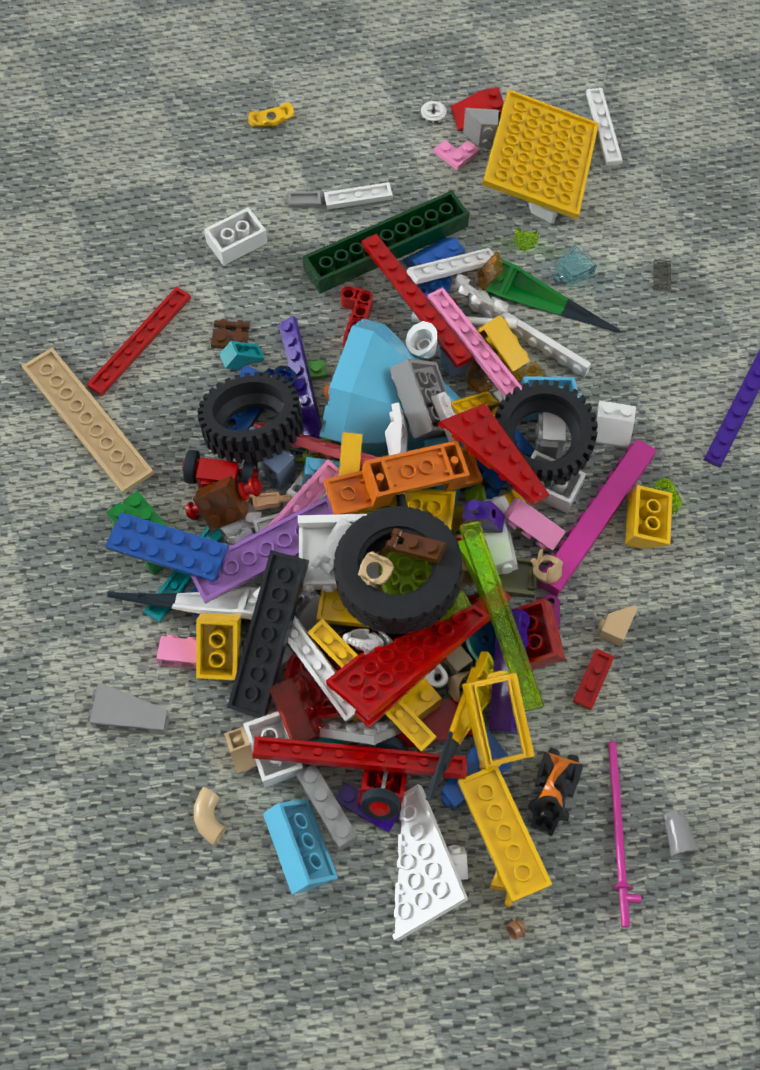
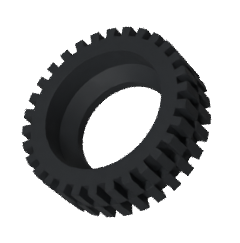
M250 372L244 373L245 377H240L239 374L234 375V380L227 378L225 379V384L217 383V389L211 388L209 389V394L203 396L204 401L199 403L200 408L197 410V416L205 444L209 450L211 449L212 454H218V458L222 460L226 457L228 462H232L235 459L236 463L242 464V461L246 460V463L250 464L252 459H257V462H262V457L266 456L268 460L272 459L273 453L280 455L282 454V448L288 450L290 443L294 444L297 441L296 437H300V430H303L304 423L299 396L291 382L287 383L283 377L279 380V375L276 374L272 377L267 372L263 376L260 375V372H255L254 376H250ZM266 408L278 415L273 421L260 428L246 431L226 428L228 421L234 415L246 409Z
M546 379L543 380V385H539L538 380H533L531 387L526 382L523 383L522 390L518 386L514 388L513 395L509 392L505 400L502 399L495 418L518 450L519 448L515 441V431L518 424L526 416L536 412H548L560 417L567 424L571 433V445L568 451L559 459L554 461L535 460L519 450L538 479L544 481L545 486H550L551 481H554L555 485H559L563 478L567 482L571 479L572 475L575 477L579 474L580 469H584L596 443L598 423L595 422V412L591 413V404L585 405L586 397L584 395L578 398V390L574 388L572 392L568 391L570 385L564 384L563 388L558 387L559 381L554 380V384L549 385V380Z

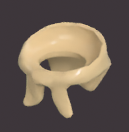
M540 549L538 558L530 560L533 565V575L537 580L546 584H552L560 579L563 561L551 555L543 556V549ZM544 561H550L554 564L548 568L547 573L539 570V565Z
M369 552L360 565L358 575L369 586L381 585L389 580L393 571V564L389 559L374 552ZM376 562L382 565L383 572L380 577L373 579L367 575L366 569L369 564Z
M470 671L460 672L448 677V694L458 703L462 696L460 684L463 679L468 678Z

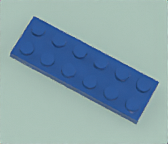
M122 512L105 545L107 550L213 583L217 578L229 548L227 544Z

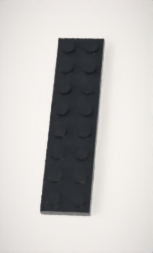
M270 550L227 708L257 718L268 715L310 560Z

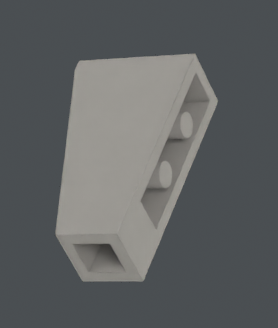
M98 683L97 689H94L92 695L93 709H90L88 713V721H90L93 728L167 735L170 718L168 710L103 683Z

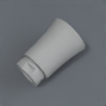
M673 810L664 814V825L668 836L671 859L689 858L699 854L700 850L695 842L684 811Z

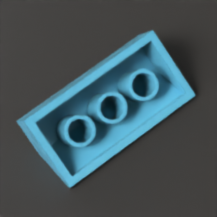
M309 799L281 802L263 813L292 895L307 892L338 879Z

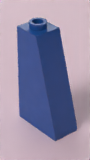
M487 729L486 734L492 759L509 756ZM474 745L466 756V777L482 771L479 768L477 751ZM514 761L501 764L498 767L501 774L510 769ZM450 778L440 794L442 796L440 800L446 808L450 807L453 811L466 802L458 785V780L460 779Z

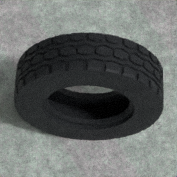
M406 506L386 507L362 516L342 535L338 542L339 546L336 547L333 569L335 581L344 607L348 608L347 611L363 625L369 626L373 630L390 634L416 632L435 624L454 605L462 584L461 550L456 537L453 536V532L439 518L417 508H408ZM394 528L413 535L445 542L447 548L439 564L431 562L433 568L428 580L413 592L401 595L383 593L372 585H367L361 576L358 575L364 557L369 552L377 553L384 549L387 541L392 537L391 533Z

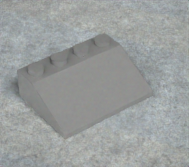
M407 359L391 367V378L396 385L397 395L403 405V413L408 420L409 430L413 438L426 439L446 435L444 429L438 426L440 419L431 399L432 396L444 391L447 394L437 362Z

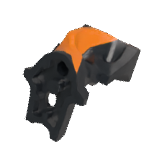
M550 748L548 752L545 751L536 776L535 787L540 786L544 787V789L535 799L529 802L527 807L533 813L531 827L543 829L549 836H553L559 821L568 822L569 812L565 809V800L567 796L573 797L583 769V764L579 763L578 756L571 754L564 758L559 756V750Z

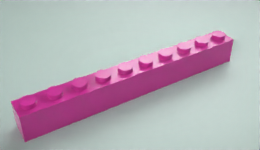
M639 439L634 444H629L625 451V457L621 456L615 465L617 467L616 470H611L606 478L608 480L606 484L602 483L596 492L598 494L597 497H592L587 505V511H582L577 519L579 521L576 526L572 525L567 533L569 537L566 540L562 539L557 547L559 549L557 554L553 553L551 555L563 561L560 579L552 584L538 581L537 585L558 597L654 458L657 451L655 448ZM547 561V563L549 564L547 568H542L540 571L543 573H547L548 568L552 567L554 564L550 561Z

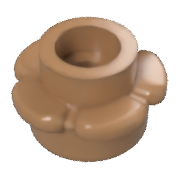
M510 919L509 924L506 925L507 933L514 940H518L521 937L524 938L526 935L524 923L519 919Z

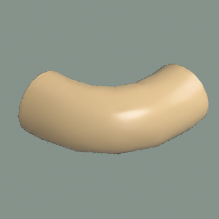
M203 787L194 804V822L198 832L210 844L215 846L226 830V827L220 824L215 817V807L220 797L208 788Z

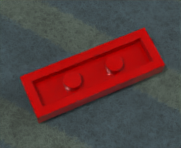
M596 648L573 699V703L590 711L592 710L615 656Z

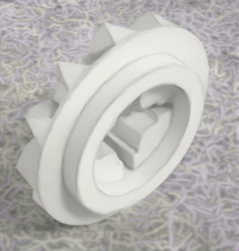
M437 101L427 102L421 108L422 118H425L426 122L430 120L432 123L434 121L440 122L441 119L445 118L446 107Z

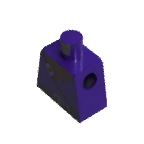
M473 499L465 503L463 522L467 533L503 532L505 514L493 502Z

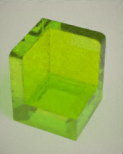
M518 227L515 229L513 241L524 252L537 245L539 232L530 233L529 230L523 232Z

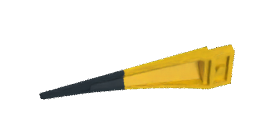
M489 652L480 653L475 667H471L466 683L486 679L489 673H493L494 661ZM492 684L476 687L482 712L491 701ZM464 691L425 800H432L450 761L471 729Z

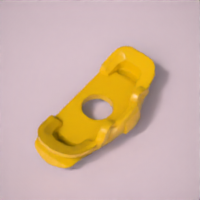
M287 102L279 107L259 112L251 111L248 116V122L252 127H275L293 117L294 109L292 104ZM274 113L276 118L269 120L267 114Z

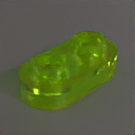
M668 478L658 479L654 489L661 490L660 488L663 487L666 489L665 492L672 493V504L674 505L672 507V514L677 513L682 506V500L673 482Z

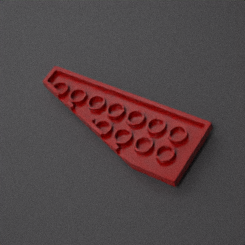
M476 605L452 614L453 617L442 622L438 620L431 627L410 632L396 638L393 643L385 647L380 645L374 648L375 651L371 653L357 655L328 678L326 684L366 719L370 720L490 621L489 614Z

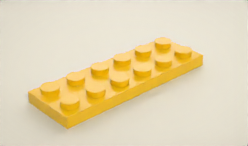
M498 766L486 768L467 776L465 779L458 780V785L511 903L552 886L548 873Z

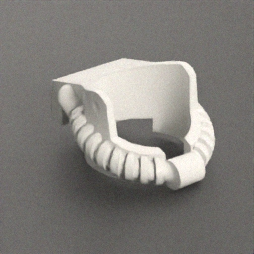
M356 629L343 635V640L347 644H351L358 651L363 650L365 655L375 651L374 648L380 645L385 647L393 643V640L385 633L379 632L378 636L375 632L370 633V629Z

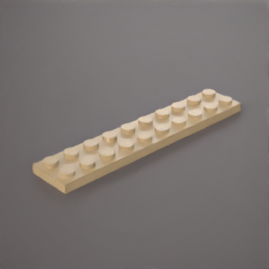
M53 348L22 365L24 372L123 495L154 475L152 468Z

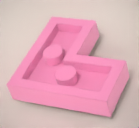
M444 140L434 148V153L458 170L479 154L480 149L469 140L459 148H455Z

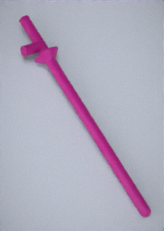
M610 741L608 749L618 883L612 890L619 891L621 927L628 928L630 927L628 903H641V895L628 894V891L634 888L627 883L617 744L615 741Z

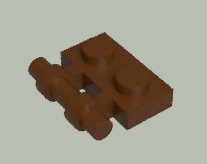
M221 319V321L214 320V327L221 329L213 330L211 348L224 349L230 341L248 343L249 333L242 331L243 329H250L249 322H243V320L234 322L227 319ZM227 328H234L236 331H227Z

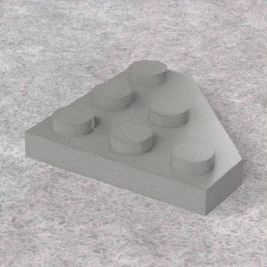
M390 718L377 721L370 728L361 720L354 723L330 722L328 726L320 728V737L372 745L402 733Z

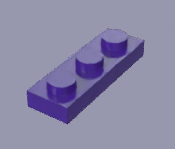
M344 783L335 798L338 804L383 831L390 833L399 817V813L390 820H376L368 817L361 810V804H357L359 790Z

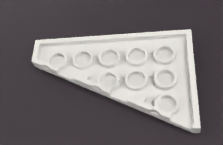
M419 784L404 792L399 819L401 820V834L398 836L399 857L397 860L399 873L398 883H396L395 887L396 907L394 909L396 925L395 934H393V938L396 941H400L468 900L429 802L425 800L424 790Z

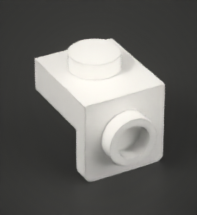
M459 845L448 846L447 849L460 880L468 879L467 853L464 847Z

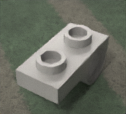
M240 521L219 528L225 542L230 544H236L254 534L250 527H243Z

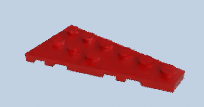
M485 403L439 422L438 426L441 429L445 428L448 430L454 440L461 441L467 447V451L487 468H492L500 474L498 477L503 481L507 480L513 485L514 490L531 505L549 497L548 491Z

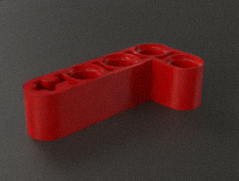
M346 286L341 289V305L346 309L352 310L343 336V349L351 327L362 319L369 320L373 308V294L368 290L352 286Z

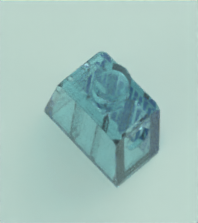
M573 245L557 261L556 274L553 275V279L557 284L565 280L570 286H573L593 277L597 265L576 245Z

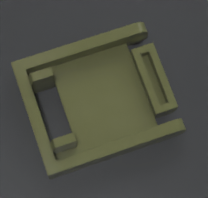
M516 557L518 569L508 574H501V580L495 579L496 584L508 595L534 598L537 578L533 575V567L529 568V566H533L530 562L531 559Z

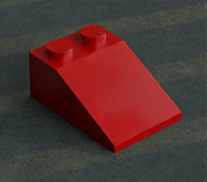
M499 87L483 89L451 106L458 131H463L466 108L499 110V123L504 105Z

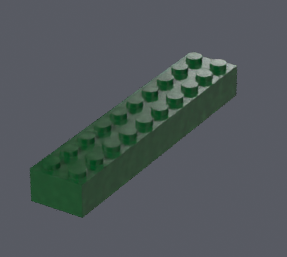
M451 190L304 255L303 269L319 294L378 268L377 264L363 248L362 240L377 234L394 257L398 259L467 228L469 212Z

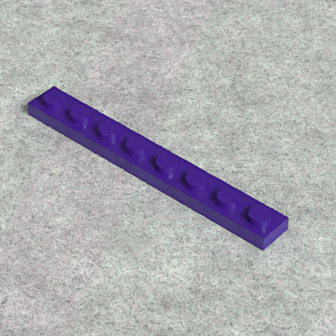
M292 316L279 323L292 385L296 388L299 396L304 422L303 433L320 439L322 438L319 437L322 423L297 318Z
M760 350L703 459L719 468L722 466L760 390Z

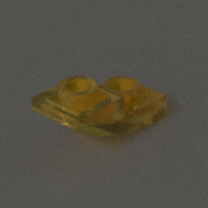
M536 361L524 369L519 368L511 373L519 383L524 376L546 377L545 372Z

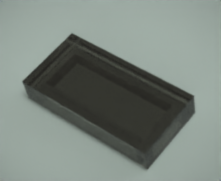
M653 260V290L671 291V261Z

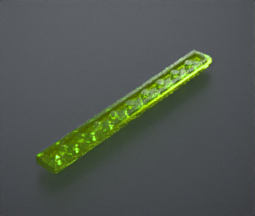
M480 521L462 524L459 529L509 673H517L524 710L528 712L543 708L544 702Z

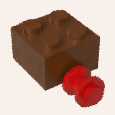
M232 476L199 488L193 498L195 504L189 502L186 505V515L195 521L202 514L211 531L244 519L249 510L246 500L250 499L251 494L256 497L259 496L262 491V485L259 480L252 477L249 479L248 484L240 482L237 487Z

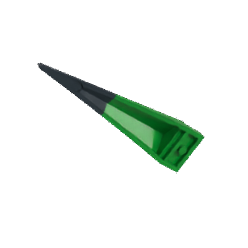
M499 258L485 289L488 293L518 304L618 333L621 332L620 329L573 302L517 265Z

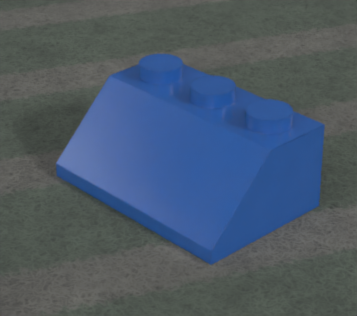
M445 237L406 257L402 261L409 268L465 254V249L456 238Z

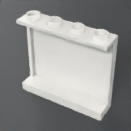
M367 514L298 515L299 558L310 560L302 592L310 593L321 589L324 592H333L334 589H337L334 569L328 576L323 573L324 570L312 566V563L340 517L354 524L356 520ZM325 555L322 560L329 564L331 558ZM371 563L367 567L366 573L370 578L375 579L379 577V563ZM372 585L374 588H379V585Z

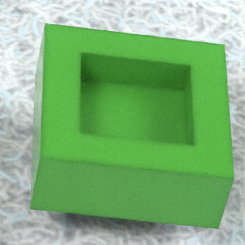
M324 360L307 362L311 380L327 378Z

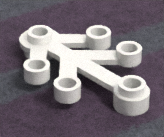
M457 274L455 285L459 287L458 292L466 296L468 293L473 294L471 298L473 302L481 304V302L493 306V310L499 314L508 312L507 308L509 305L506 302L495 297L490 299L487 291L481 288L479 290L473 288L468 284L469 278L462 274Z

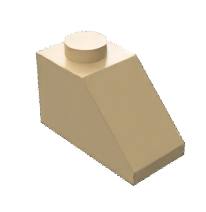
M633 605L609 613L606 620L602 619L599 624L598 630L601 631L599 638L621 647L638 606Z
M244 727L224 733L236 772H246L256 767L257 764L255 759H252L253 752Z

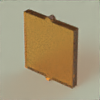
M497 251L477 272L478 283H480L481 290L483 291L503 271L502 259H500L499 252Z

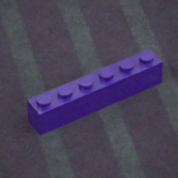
M498 609L493 672L506 670L508 673H517L524 705L523 688L526 683L524 669L527 665V627H529L530 618L528 613L521 609ZM507 680L493 683L489 731L500 734H518Z

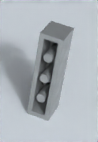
M312 764L296 773L300 786L339 852L357 842L358 836L316 765Z

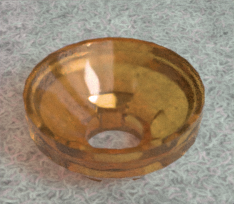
M476 361L468 367L466 382L472 390L483 393L495 386ZM480 369L482 376L479 379H475L474 372Z

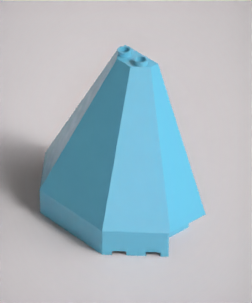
M362 319L351 327L329 387V401L325 406L324 424L319 436L337 441V444L341 445L343 432L362 434L361 452L376 457L389 455L385 431L391 423L389 414L392 411L391 404L399 403L402 411L404 410L397 395L396 385L391 378L390 368L407 359L421 360L418 356L411 354L407 346L385 324ZM444 383L447 394L451 401L461 399L447 384ZM406 418L409 434L407 451L424 448V440L447 437L446 435L426 439H414L410 433V426Z

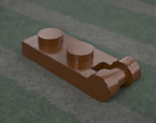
M398 528L393 529L392 537L385 545V548L391 552L439 564L447 548L445 542L406 533Z

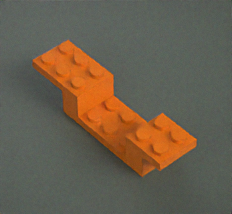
M452 441L367 460L364 462L362 471L324 479L323 483L333 515L353 514L391 505L394 495L442 484L445 492L481 484L483 479L476 459L467 451V447L460 448L458 441Z

